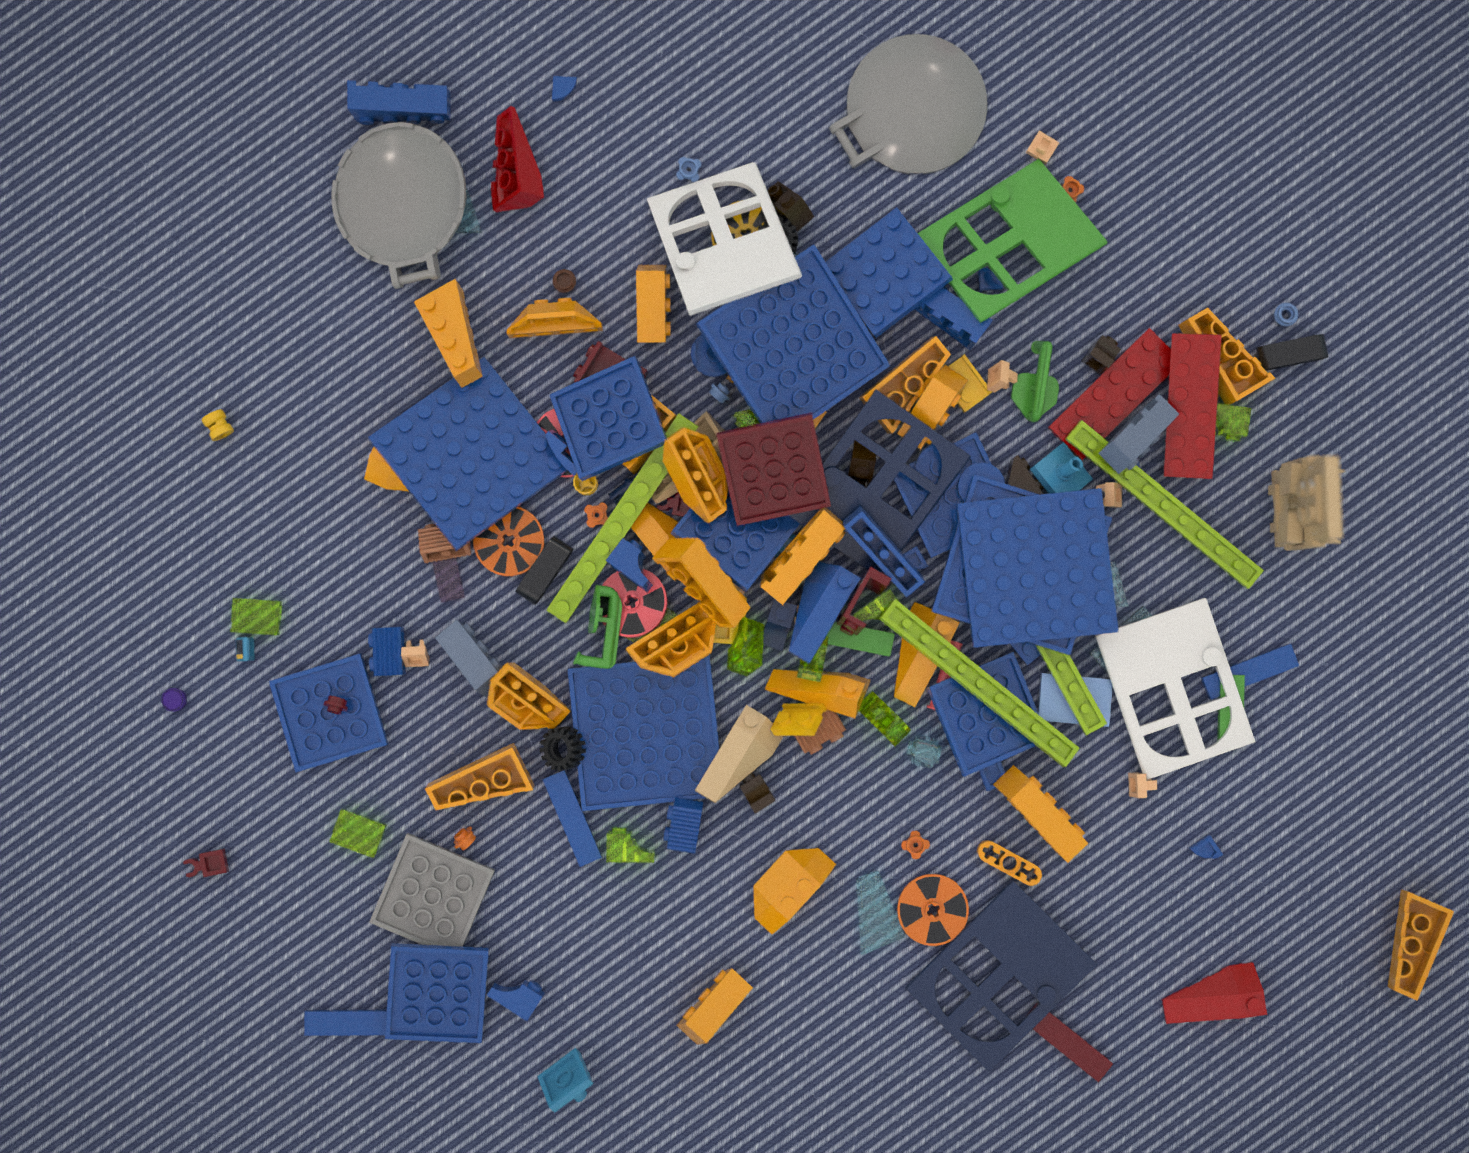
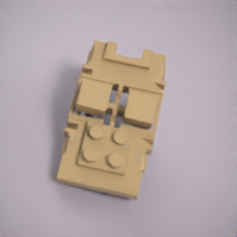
M1307 456L1282 463L1280 470L1271 471L1272 485L1268 486V495L1273 496L1274 523H1270V533H1274L1275 547H1284L1286 551L1326 547V544H1341V541L1338 540L1343 537L1340 473H1344L1345 470L1340 469L1338 456Z

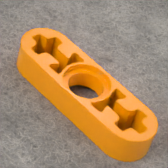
M990 840L982 841L977 847L979 858L989 865L1026 885L1034 886L1040 882L1042 872L1038 866ZM990 845L993 846L992 851L1000 854V850L1004 851L998 858V864L994 863L997 860L991 855H988L987 858L984 857L985 853L982 851L984 847L989 848ZM1008 856H1012L1016 860L1015 867L1010 870L1003 867V860ZM1020 867L1028 871L1034 868L1033 872L1036 874V877L1026 880L1027 876L1023 872L1019 871V875H1015Z

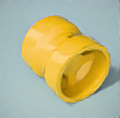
M223 409L213 411L201 419L204 426L210 430L209 436L212 441L221 440L234 432L232 425L226 421V414Z
M576 474L573 479V486L580 494L587 496L595 493L598 488V480L596 476L581 481L578 474Z

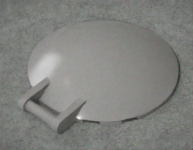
M925 34L898 36L878 45L860 62L852 76L848 89L847 116L832 124L829 130L838 138L850 158L849 163L853 169L873 159L889 167L890 170L900 173H934L962 159L979 138L987 115L985 84L974 62L954 44L942 38ZM849 127L863 153L858 155L843 129Z
M404 122L388 123L375 127L361 135L352 148L346 150L338 164L339 170L336 180H333L331 192L332 209L338 229L344 239H347L354 250L361 256L389 267L391 282L395 289L403 288L405 284L430 278L432 280L440 279L441 273L437 253L446 246L457 231L466 204V182L460 161L449 144L427 128ZM427 262L428 269L402 275V267Z

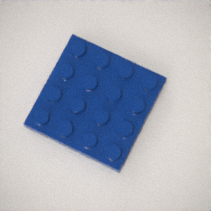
M897 207L826 261V264L858 315L876 338L953 280L952 276Z
M635 356L549 394L581 481L664 445V441L667 439L639 361Z
M977 432L953 443L971 456L963 467L962 472L974 463L984 462L991 464ZM916 461L909 463L908 465L915 469ZM899 472L893 481L910 517H912L929 494V491L902 472ZM958 482L946 490L917 530L930 558L951 548L959 523L956 504L963 503L958 495Z
M728 489L726 498L727 510L712 522L706 523L690 508L670 534L675 538H698L703 541L707 551L719 562L723 572L732 579L735 585L744 592H747L800 523L787 515L737 526Z
M1014 652L979 665L981 669L1039 715ZM952 677L926 687L962 776H968L1036 746Z
M362 654L269 681L295 772L388 745ZM328 696L340 697L347 700L346 706L348 709L346 712L342 711L341 715L333 714L327 711L328 707L324 706V701L328 700Z
M392 943L385 1039L482 1043L489 948Z

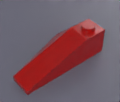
M510 106L497 116L495 145L498 147L497 159L493 160V168L496 169L495 182H491L492 205L495 212L529 208L544 198L542 176L516 109Z
M1253 962L1228 965L1222 968L1221 971L1211 976L1208 975L1202 978L1201 981L1162 999L1166 1024L1240 1019L1267 1015L1264 990Z

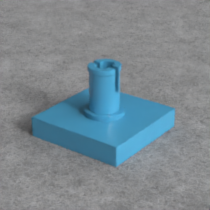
M1064 442L1030 468L1031 472L1049 494L1079 491L1093 479L1083 467L1081 459L1075 457Z
M576 1048L537 1076L548 1106L554 1113L572 1099H575L576 1102L583 1101L587 1096L586 1089L593 1084L583 1057Z

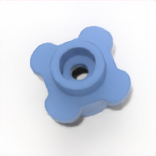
M681 157L678 161L679 171L676 173L679 180L689 179L691 182H697L699 180L698 170L701 167L700 160Z

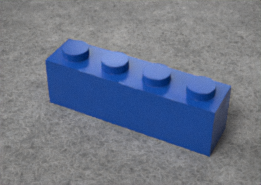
M861 506L843 520V527L882 571L892 578L891 581L906 597L925 582L923 575Z

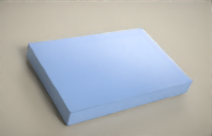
M1041 673L1038 700L1039 715L1044 720L1050 722L1079 724L1053 676L1048 673ZM1082 677L1107 722L1104 727H1109L1113 687L1111 680Z

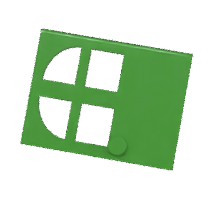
M1040 159L1027 165L918 233L952 276L953 280L949 282L950 286L980 323L1107 244L1104 236ZM991 205V208L999 213L1011 229L985 244L966 219ZM957 226L976 251L950 267L944 256L943 243L949 231ZM1023 243L1043 269L1022 283L1017 284L998 261V258ZM988 265L1007 289V292L995 295L983 294L969 288L962 281Z

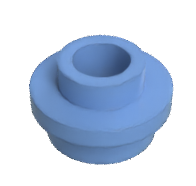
M1282 303L1276 307L1274 319L1280 326H1291L1298 319V310L1291 303ZM1283 311L1289 314L1288 319L1282 317Z
M713 382L709 393L722 404L726 400L729 401L731 399L729 395L730 389L721 382L719 384Z

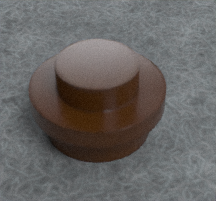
M561 269L553 276V286L561 293L571 292L576 286V277L570 270Z

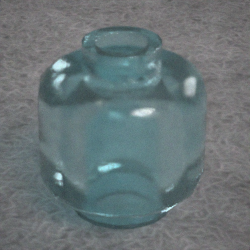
M917 735L914 742L909 741L906 755H910L911 764L932 768L934 764L939 763L942 746L939 745V741L936 738Z

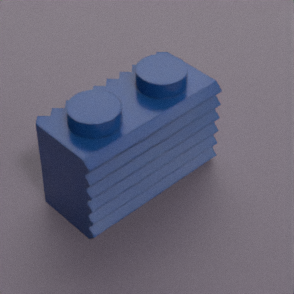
M404 627L372 628V633L368 635L369 647H373V657L369 658V669L374 671V676L406 674V667L401 657V648L405 647Z
M677 797L675 798L674 806L669 805L667 819L671 820L670 827H665L663 841H668L667 849L695 854L703 808L702 801L679 799Z

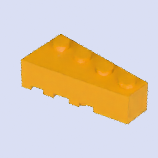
M512 743L428 783L425 790L435 810L464 805L469 802L484 801L498 796L532 791L534 789V782L515 744Z

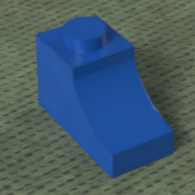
M622 538L606 561L611 567L648 593L653 585L646 578L643 571V561L646 558L641 551L643 547L633 539L628 542Z
M524 980L523 984L515 987H504L494 983L487 996L527 1021L545 992L541 990L542 986L537 982Z

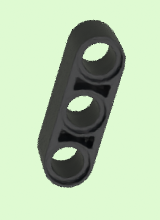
M1324 334L1256 348L1258 360L1266 371L1318 361L1329 357Z
M554 535L520 582L515 592L536 605L564 566L574 548Z

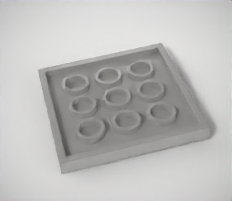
M407 833L369 923L421 945L463 947L495 869Z

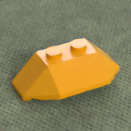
M559 298L558 302L548 303V300H535L534 304H528L506 331L509 338L598 332L603 331V325L577 301H572V298Z
M681 428L664 441L662 461L683 502L706 523H710L727 510L728 484L724 467L707 435L687 428Z
M701 601L626 648V651L640 668L675 677L712 653L716 623L699 607Z
M507 662L490 680L487 706L519 730L546 727L554 729L571 712L544 684L516 663Z
M819 848L785 850L753 885L755 919L771 934H774L817 891L836 866V863Z

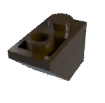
M777 181L768 188L767 191L777 215L784 218L785 222L789 220L791 226H795L796 232L800 231L815 217L803 198L781 182Z
M854 440L848 475L867 487L873 477L877 455L856 440Z
M1019 455L1010 460L1005 484L1039 495L1043 494L1041 490L1044 489L1036 477L1033 479L1029 473L1030 466L1025 458L1020 459Z

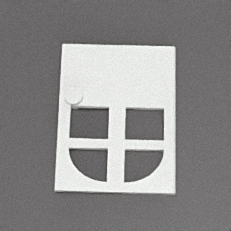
M755 162L647 198L689 316L802 277ZM739 186L751 191L755 196L721 208L713 188ZM697 194L705 214L670 225V218L676 207L687 198ZM761 207L769 227L733 239L726 219ZM707 225L710 226L717 245L694 253H679L674 240L675 236Z
M1206 598L1118 628L1119 632L1098 634L1095 636L1142 773L1146 774V780L1255 742ZM1215 666L1225 696L1191 708L1181 677ZM1164 683L1174 714L1139 726L1129 695ZM1229 706L1230 721L1225 733L1218 741L1205 748L1195 718ZM1178 724L1188 754L1177 757L1161 755L1149 747L1143 736Z

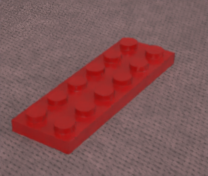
M1148 328L1048 429L1082 461L1086 456L1065 440L1068 434L1082 420L1105 438L1170 374L1171 349Z
M1172 333L1168 403L1179 415L1166 428L1165 477L1213 479L1222 335Z

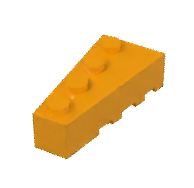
M454 279L419 298L414 303L453 377L463 388L483 377L474 344V335L469 322L464 292L457 280Z
M1209 308L1202 310L1178 325L1183 334L1222 335L1218 394L1226 406L1242 399L1275 379L1270 372L1268 373L1261 366L1262 363L1256 357H1252L1243 348L1244 345L1239 339L1236 340L1228 332L1229 329Z
M937 336L929 338L863 393L859 399L865 405L872 393L877 389L909 412L932 378L951 355ZM895 419L877 420L888 434H893L901 422Z
M819 509L763 572L760 587L783 605L804 578L811 574L818 561H822L827 556L834 542L838 543L844 537L846 532L844 531L843 521L829 509Z
M669 538L652 557L657 564L662 562L669 569L666 573L672 579L677 578L686 586L683 590L689 596L701 601L699 607L719 627L735 628L751 608L746 602L745 596L736 589L732 579L723 572L719 562L710 555L706 545L700 539Z
M1013 765L993 784L1067 863L1089 844L1082 837L1085 832L1076 823L1072 825L1068 821L1071 817L1063 808L1058 810L1054 806L1057 801L1048 792L1044 794L1040 790L1042 784L1034 776L1028 778Z
M1401 889L1388 988L1418 1001L1454 911Z

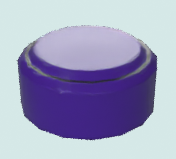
M170 688L163 693L161 703L166 710L176 712L185 707L187 696L179 688Z

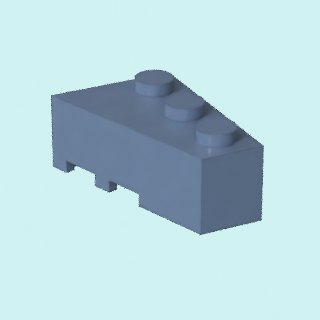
M1158 394L1128 420L1099 454L1118 474L1125 468L1131 470L1140 461L1138 457H1143L1151 449L1149 445L1152 446L1161 438L1160 434L1179 413Z
M455 620L435 639L475 691L488 698L490 680L502 668V665L495 657L492 658L488 653L489 649L483 641H478L474 637L476 632L467 622L463 624L459 620Z

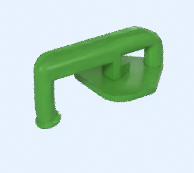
M1034 341L1031 344L1032 352L1039 354L1037 373L1018 374L1017 382L1012 384L1011 399L1029 422L1039 421L1042 415L1057 403L1059 384L1054 377L1048 376L1053 348L1052 343L1049 341Z
M595 586L589 614L588 633H596L598 622L606 623L602 658L582 655L578 651L573 660L574 665L610 669L616 663L622 603L617 591L611 587ZM600 596L609 597L607 618L602 617L603 608H600Z

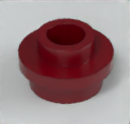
M328 696V700L324 701V706L328 707L327 711L330 713L341 715L342 711L346 712L348 709L346 706L347 700L343 698Z

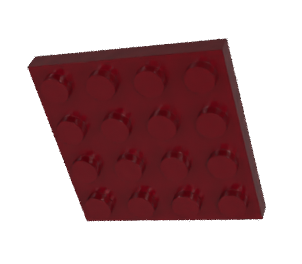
M812 412L716 433L737 526L831 506Z

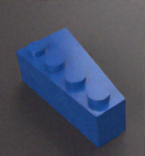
M347 80V109L355 120L362 125H372L374 122L388 124L396 123L397 121H406L412 124L430 121L433 124H442L444 120H451L450 91L447 86L415 84L413 88H409L408 85L402 83H393L390 87H385L378 84V82L368 81L367 86H357L356 81Z
M945 286L914 309L968 350L973 348L993 321L988 318L980 323L961 298L949 292Z

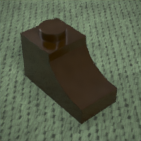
M1102 335L1096 340L1081 361L1100 375L1109 369L1121 349L1117 346V341L1112 337Z
M752 772L739 785L755 814L776 801L775 796L760 773L755 775Z

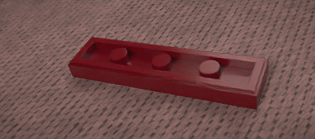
M1038 1002L1034 1005L1030 1012L1039 1004ZM1051 1012L1033 1028L1035 1032L1097 1082L1103 1078L1113 1065L1108 1058Z

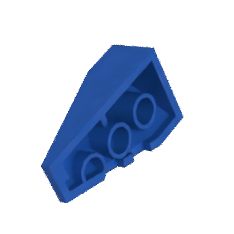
M818 562L814 566L813 571L804 582L789 653L810 664L857 589L860 577L839 565Z

